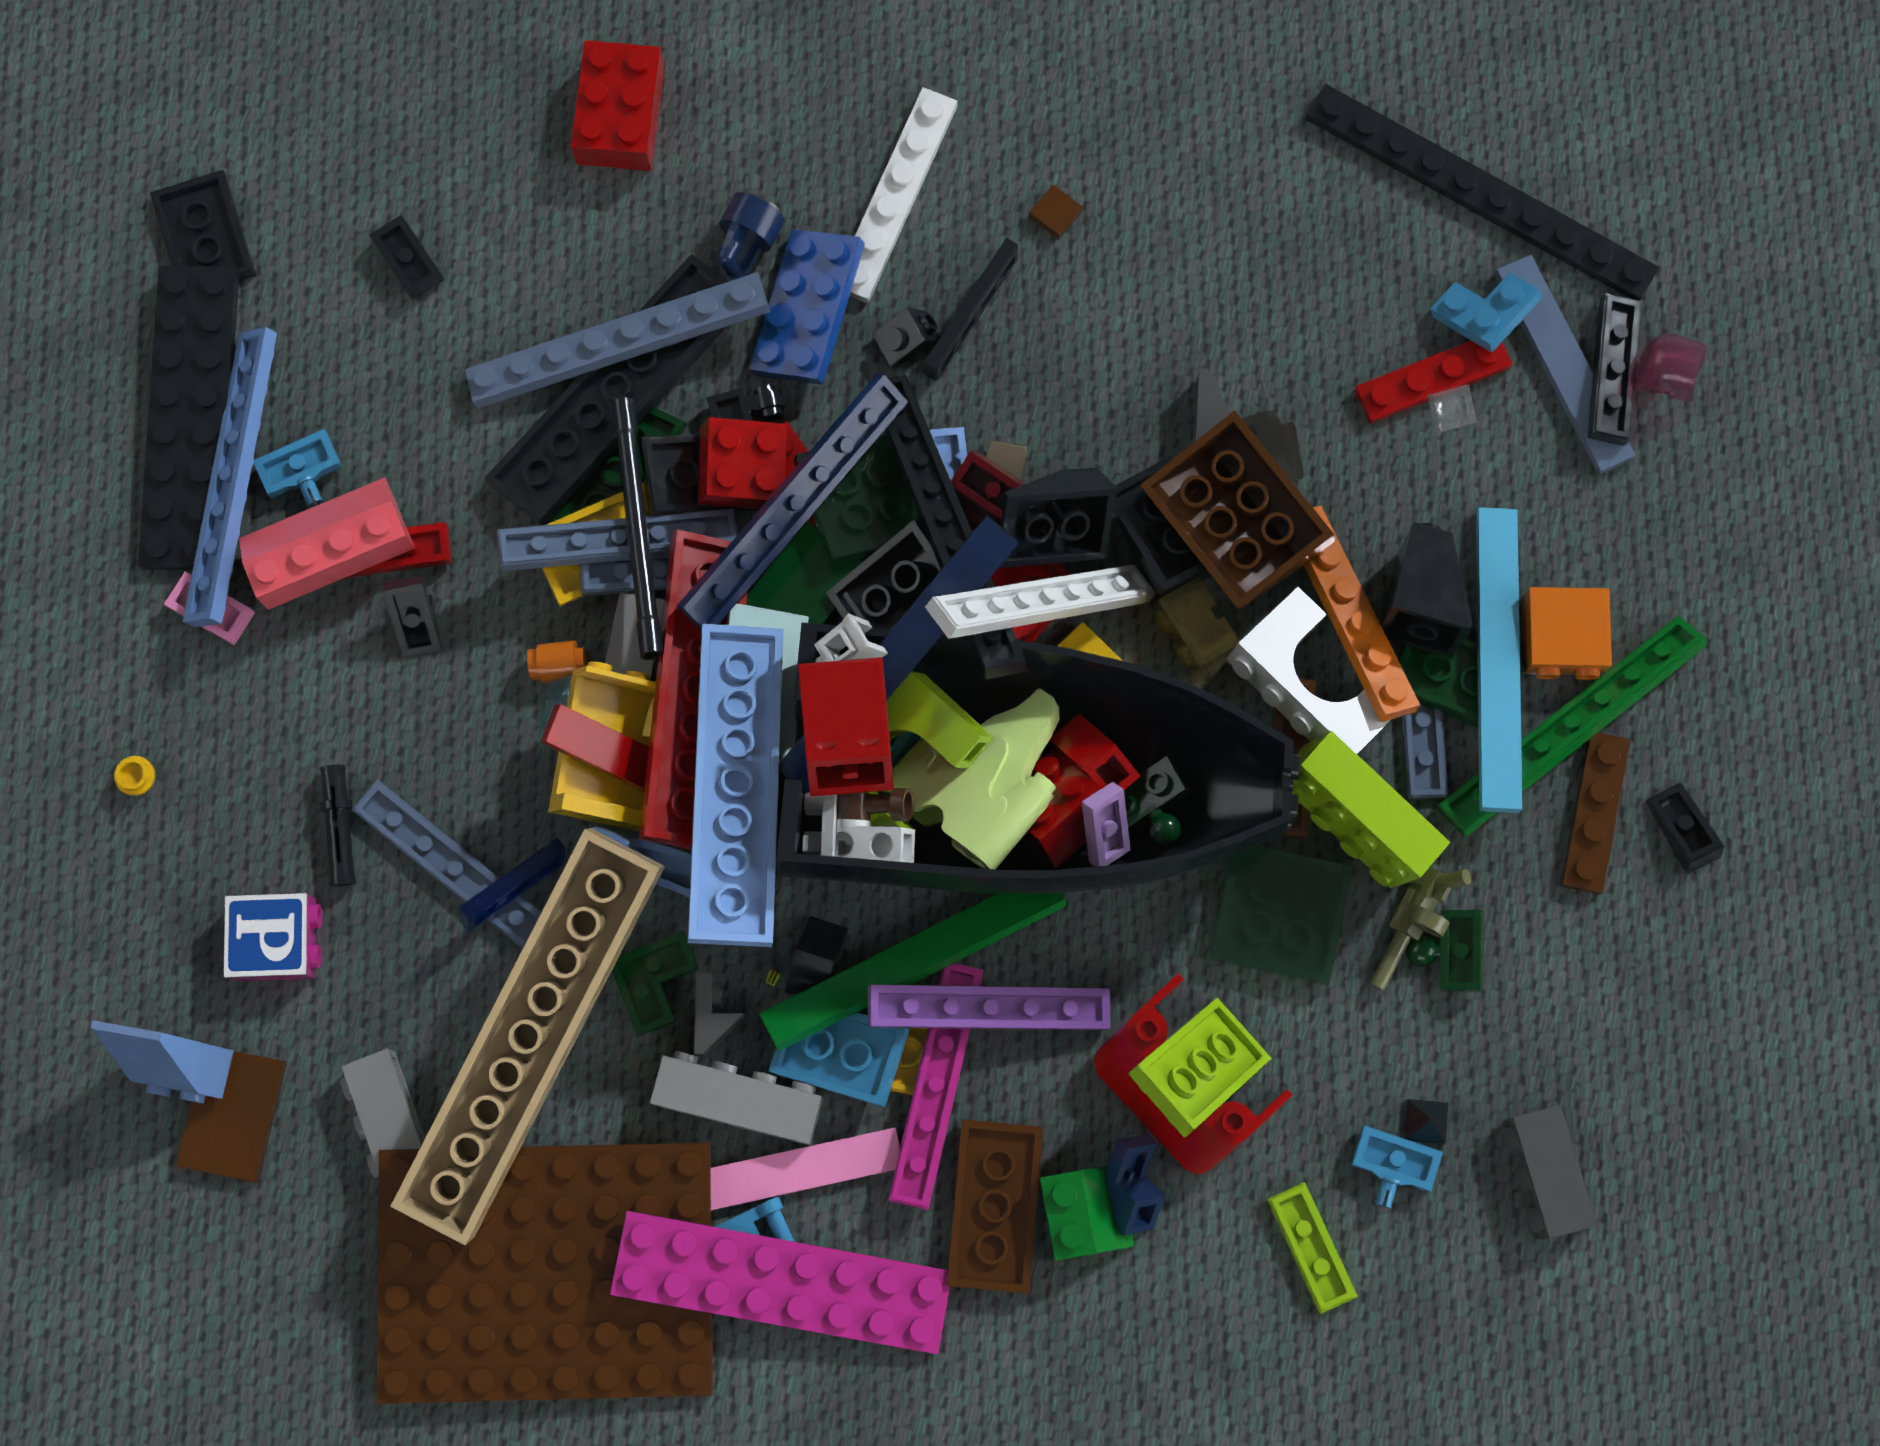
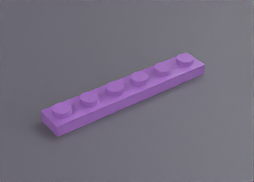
M869 985L868 1028L1106 1031L1110 1029V989Z

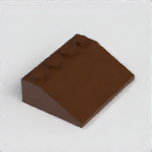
M1235 410L1140 485L1238 610L1302 567L1335 541V535Z

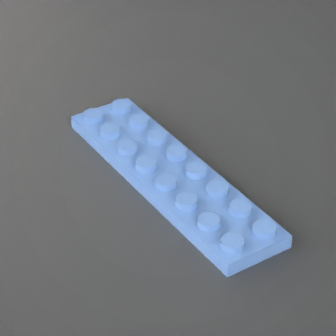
M702 624L687 943L772 947L784 629Z

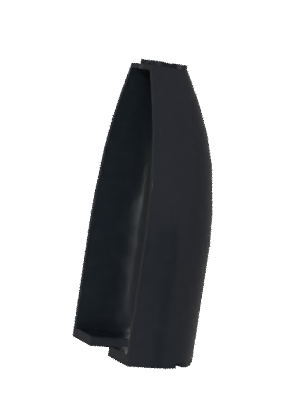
M801 623L793 699L797 726L795 744L804 734L798 664L816 663V659L821 655L814 644L838 625ZM871 628L864 635L869 642L878 645L889 633L890 629ZM942 634L912 671L925 674L980 725L994 715L1016 708L1040 688L1051 695L1059 707V721L1054 733L1075 715L1080 714L1117 745L1139 774L1164 757L1168 756L1171 758L1191 793L1164 810V813L1176 817L1181 825V834L1178 840L1168 846L1156 844L1149 836V820L1129 834L1131 850L1109 865L1095 867L1089 863L1086 842L1056 869L1021 839L996 870L982 869L952 846V839L943 832L942 828L929 835L915 837L914 863L805 854L802 851L803 836L805 831L822 832V816L806 815L804 810L806 792L803 791L802 780L785 779L777 851L778 872L781 877L989 894H1051L1129 887L1178 876L1274 839L1283 835L1285 831L1290 832L1292 819L1296 820L1298 812V795L1291 794V792L1293 791L1294 780H1298L1300 756L1293 755L1292 739L1246 711L1192 684L1147 667L1065 647L1018 640L1026 659L1025 671L985 680L968 636L948 639L945 634ZM847 646L844 647L841 651H839L840 655L845 653L849 648ZM1050 742L1047 743L1042 751V757L1051 749H1054Z

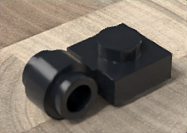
M764 385L756 388L751 399H747L744 387L706 397L711 417L753 421L751 415H756L760 417L761 422H774L783 417L782 411L785 409L782 394L776 390L775 385Z

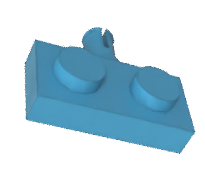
M325 429L254 460L256 470L267 495L271 499L290 490L300 489L308 508L316 506L312 496L318 505L323 503L315 482L321 476L343 467Z
M1364 1125L1361 1128L1350 1165L1371 1172L1378 1179L1382 1180L1374 1203L1391 1209L1397 1185H1410L1427 1192L1432 1191L1443 1152Z

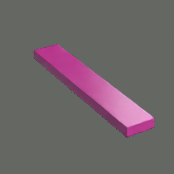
M953 963L942 969L939 986H981L984 970ZM928 1029L890 1190L889 1202L929 1211L970 1029Z

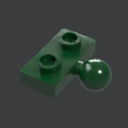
M1168 756L1142 772L1140 777L1124 790L1129 834L1150 820L1148 827L1149 836L1156 844L1162 846L1175 843L1181 834V825L1178 819L1171 814L1164 813V810L1191 793L1174 761Z
M1441 910V916L1450 922L1443 938H1441V943H1436L1431 937L1421 935L1419 941L1411 938L1405 950L1408 960L1415 966L1426 967L1431 965L1436 959H1440V990L1442 992H1484V911Z

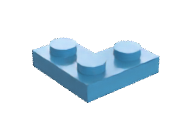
M1510 272L1486 299L1454 282L1430 310L1432 317L1492 353L1537 305L1542 296L1540 289Z

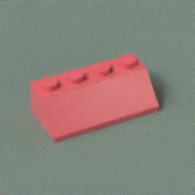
M385 477L239 538L242 563L254 594L268 610L415 549Z

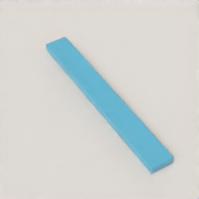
M1478 507L1476 511L1479 811L1520 813L1522 811L1518 509Z

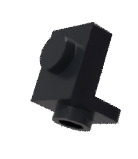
M905 308L872 334L889 365L893 367L901 365L926 345L935 346L940 339L936 332L938 325L935 319L924 310Z

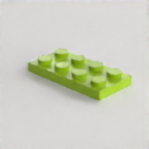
M1217 997L1128 1074L1185 1138L1272 1058Z

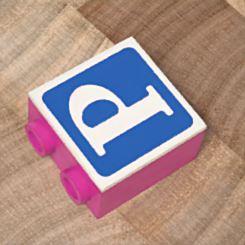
M307 893L225 896L224 977L234 982L315 979V969H320L322 964L321 946L316 944V928H321L322 926L321 905L316 904V899Z

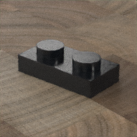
M402 215L369 234L371 240L411 300L444 281L442 274Z

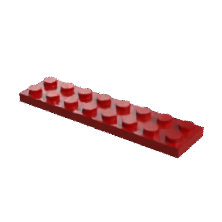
M679 529L672 534L661 630L663 654L658 658L639 840L692 849L701 632L676 606L728 547L731 541ZM747 591L737 602L738 604L746 605ZM727 615L718 625H726Z

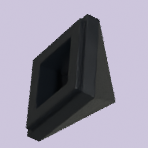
M1407 1099L1404 1139L1446 1144L1448 1103Z

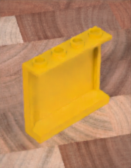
M591 661L588 662V665L573 670L567 707L649 747L650 738L642 736L651 699L655 694L656 682L650 681L648 674L639 671H626L625 674L611 671V665L602 662ZM558 752L548 812L640 832L644 792L564 753Z

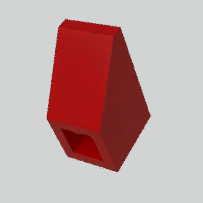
M1080 714L1075 715L1049 740L1059 754L1101 788L1114 782L1125 790L1140 777V774L1117 745Z

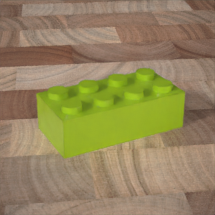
M1332 730L1307 743L1296 754L1300 756V769L1298 780H1294L1291 794L1298 795V804L1301 803L1311 813L1312 821L1319 828L1334 834L1341 841V848L1349 856L1360 859L1370 868V875L1379 884L1394 888L1421 878L1449 845L1450 841Z

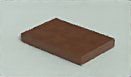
M234 1051L222 1099L206 1096L204 1104L191 1102L176 1167L259 1183L287 1062Z

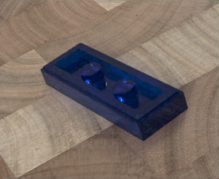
M555 838L459 907V922L468 932L476 928L564 864L565 846L558 838Z

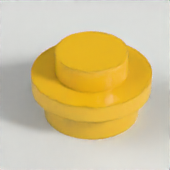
M130 756L123 759L117 765L114 772V781L118 789L130 796H139L149 791L153 786L156 776L155 769L147 759L140 756Z

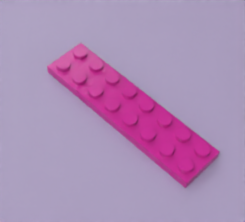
M627 1211L610 1295L938 1354L950 1286H947L948 1270Z

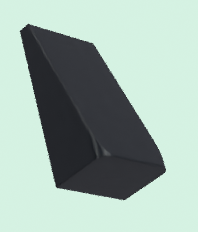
M1681 782L1646 799L1648 807L1686 874H1690L1721 858L1725 847ZM1676 799V801L1662 807L1666 800Z

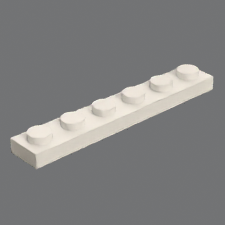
M922 87L855 236L860 237L864 241L865 246L850 297L867 304L869 303L956 111L957 100Z

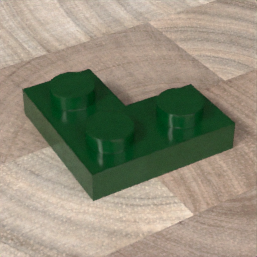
M684 930L619 956L612 969L638 1037L676 1022L662 984L699 970L690 944L687 943L688 939Z

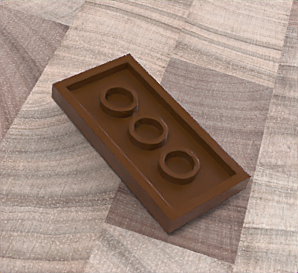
M962 1119L947 1286L1030 1294L1044 1127Z

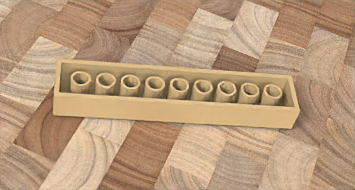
M592 828L584 829L390 1207L463 1245L468 1244L476 1236L665 868L664 865Z

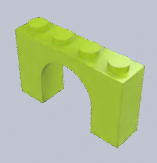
M911 671L887 700L890 741L901 734L913 732L925 739L954 767L968 769L994 738L923 673ZM879 791L869 792L870 794L881 795ZM889 813L871 814V826L904 827L914 829L915 832L917 831L907 821H894Z

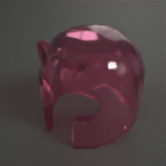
M1674 333L1662 334L1652 339L1645 346L1641 354L1638 370L1635 372L1637 381L1634 388L1650 391L1654 394H1667L1672 399L1691 403L1694 397V380L1706 354L1705 344Z

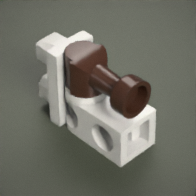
M895 788L889 796L862 792L810 797V792L806 793L804 802L805 813L809 816H822V832L805 831L803 836V853L914 863V829L871 826V814L889 813L894 821H910L914 809L911 789Z

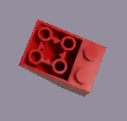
M883 657L798 664L810 797L894 790Z

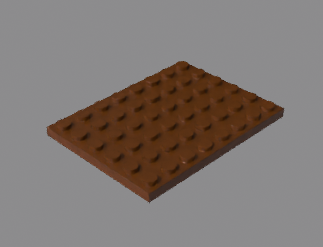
M711 1143L521 1147L476 1236L466 1245L390 1207L419 1149L379 1150L377 1404L713 1395L712 1313L610 1295L627 1211L712 1226Z

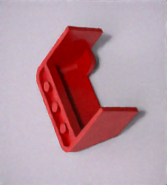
M1178 973L1098 1049L1094 1056L1093 1065L1098 1077L1182 1168L1192 1174H1203L1213 1169L1245 1141L1292 1094L1287 1089L1279 1093L1256 1116L1247 1106L1240 1102H1226L1219 1106L1185 1138L1128 1074L1167 1039V1022L1155 1007L1184 980Z

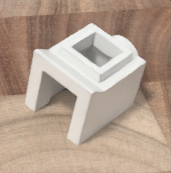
M849 613L838 626L814 644L821 655L816 659V662L884 657L888 653L883 646L869 642L864 634L872 628L869 621ZM847 646L849 649L840 655L839 651Z

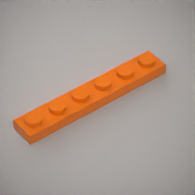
M1322 506L1313 507L1334 533L1335 541L1304 564V567L1380 722L1415 713L1420 703Z

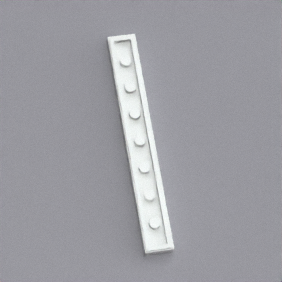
M1127 565L936 596L931 598L925 608L948 639L1148 603L1156 593L1135 565Z

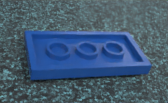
M791 230L768 305L770 312L765 315L749 368L754 375L823 385L865 246L864 241L860 237Z

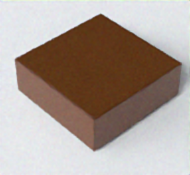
M1052 185L1029 212V218L1059 240L1082 213L1083 206L1055 185Z

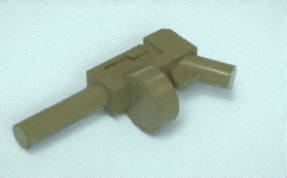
M1429 867L1421 878L1410 881L1412 884L1410 888L1408 887L1389 924V927L1395 930L1396 933L1370 985L1382 991L1386 989L1411 938L1419 941L1423 931L1443 938L1450 922L1433 911L1438 902H1445L1451 888L1471 883V875L1467 869L1443 874L1439 870Z

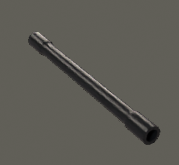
M621 397L611 402L614 435L618 445L634 583L640 658L643 660H657L663 654L661 623L657 615L636 438L638 429L635 404L633 399Z

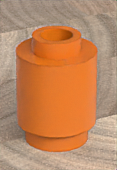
M576 640L538 644L536 649H528L527 667L530 679L532 681L540 680L542 684L570 681L573 670L588 665L586 650L584 647L579 648Z

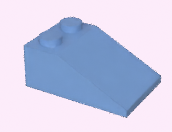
M92 1020L90 1029L130 1081L147 1085L145 1093L170 1097L172 1090L181 1091L179 1099L204 1104L206 1096L222 1099L233 1050L161 1032Z

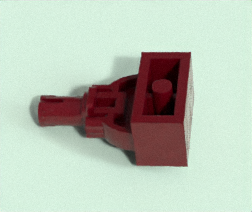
M977 450L969 452L951 480L972 532L986 515L1000 526L1004 493L1025 485L1020 479Z

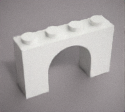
M1297 587L1237 644L1226 660L1232 665L1238 676L1247 679L1261 693L1264 701L1279 710L1290 721L1293 729L1299 734L1304 735L1310 742L1332 730L1358 754L1392 719L1384 722L1379 721L1365 690L1349 701L1329 702L1314 696L1301 684L1293 664L1295 648L1316 628L1326 616V613Z

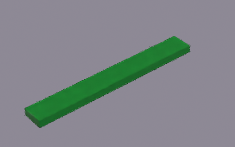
M1678 615L1522 738V792L1707 646L1706 638ZM1479 773L1437 806L1439 813L1464 837H1467L1497 813L1479 811Z
M1062 893L996 894L759 1013L761 1021L779 1052L868 1007L869 985H912L1066 907V900Z

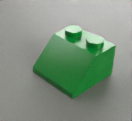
M1107 1166L1039 1178L1053 1261L1134 1247L1132 1234L1123 1236L1118 1231L1105 1176Z

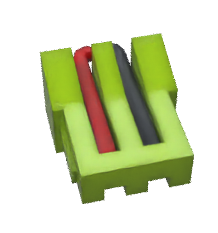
M770 969L765 983L775 986L781 976L779 970Z

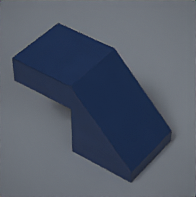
M1148 1134L1117 1139L1105 1172L1117 1228L1123 1236L1154 1229L1165 1199V1195L1145 1177L1157 1146V1142Z

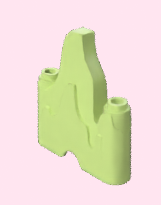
M1038 688L1016 708L994 715L982 723L981 726L994 738L968 769L954 767L925 739L921 738L892 768L894 789L910 788L913 793L914 809L912 818L925 827H930L939 822L942 823L941 828L943 832L952 839V846L958 852L982 869L996 870L1054 798L1052 793L1056 789L1055 785L1043 774L1037 772L1032 777L1031 773L1059 721V707L1055 699ZM886 790V791H880V792H881L883 795L889 796L892 790Z

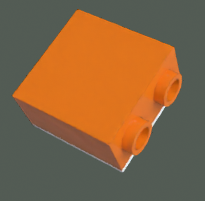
M1530 587L1521 597L1523 661H1525L1523 674H1536L1537 679L1543 680L1560 678V674L1575 675L1578 680L1599 679L1600 675H1603L1612 666L1610 588Z

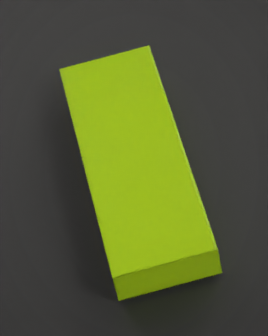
M1303 1182L1266 1199L1318 1313L1322 1314L1357 1298V1293L1306 1183Z

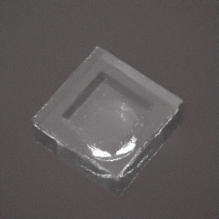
M1460 385L1427 395L1436 432H1445L1477 423L1469 385Z

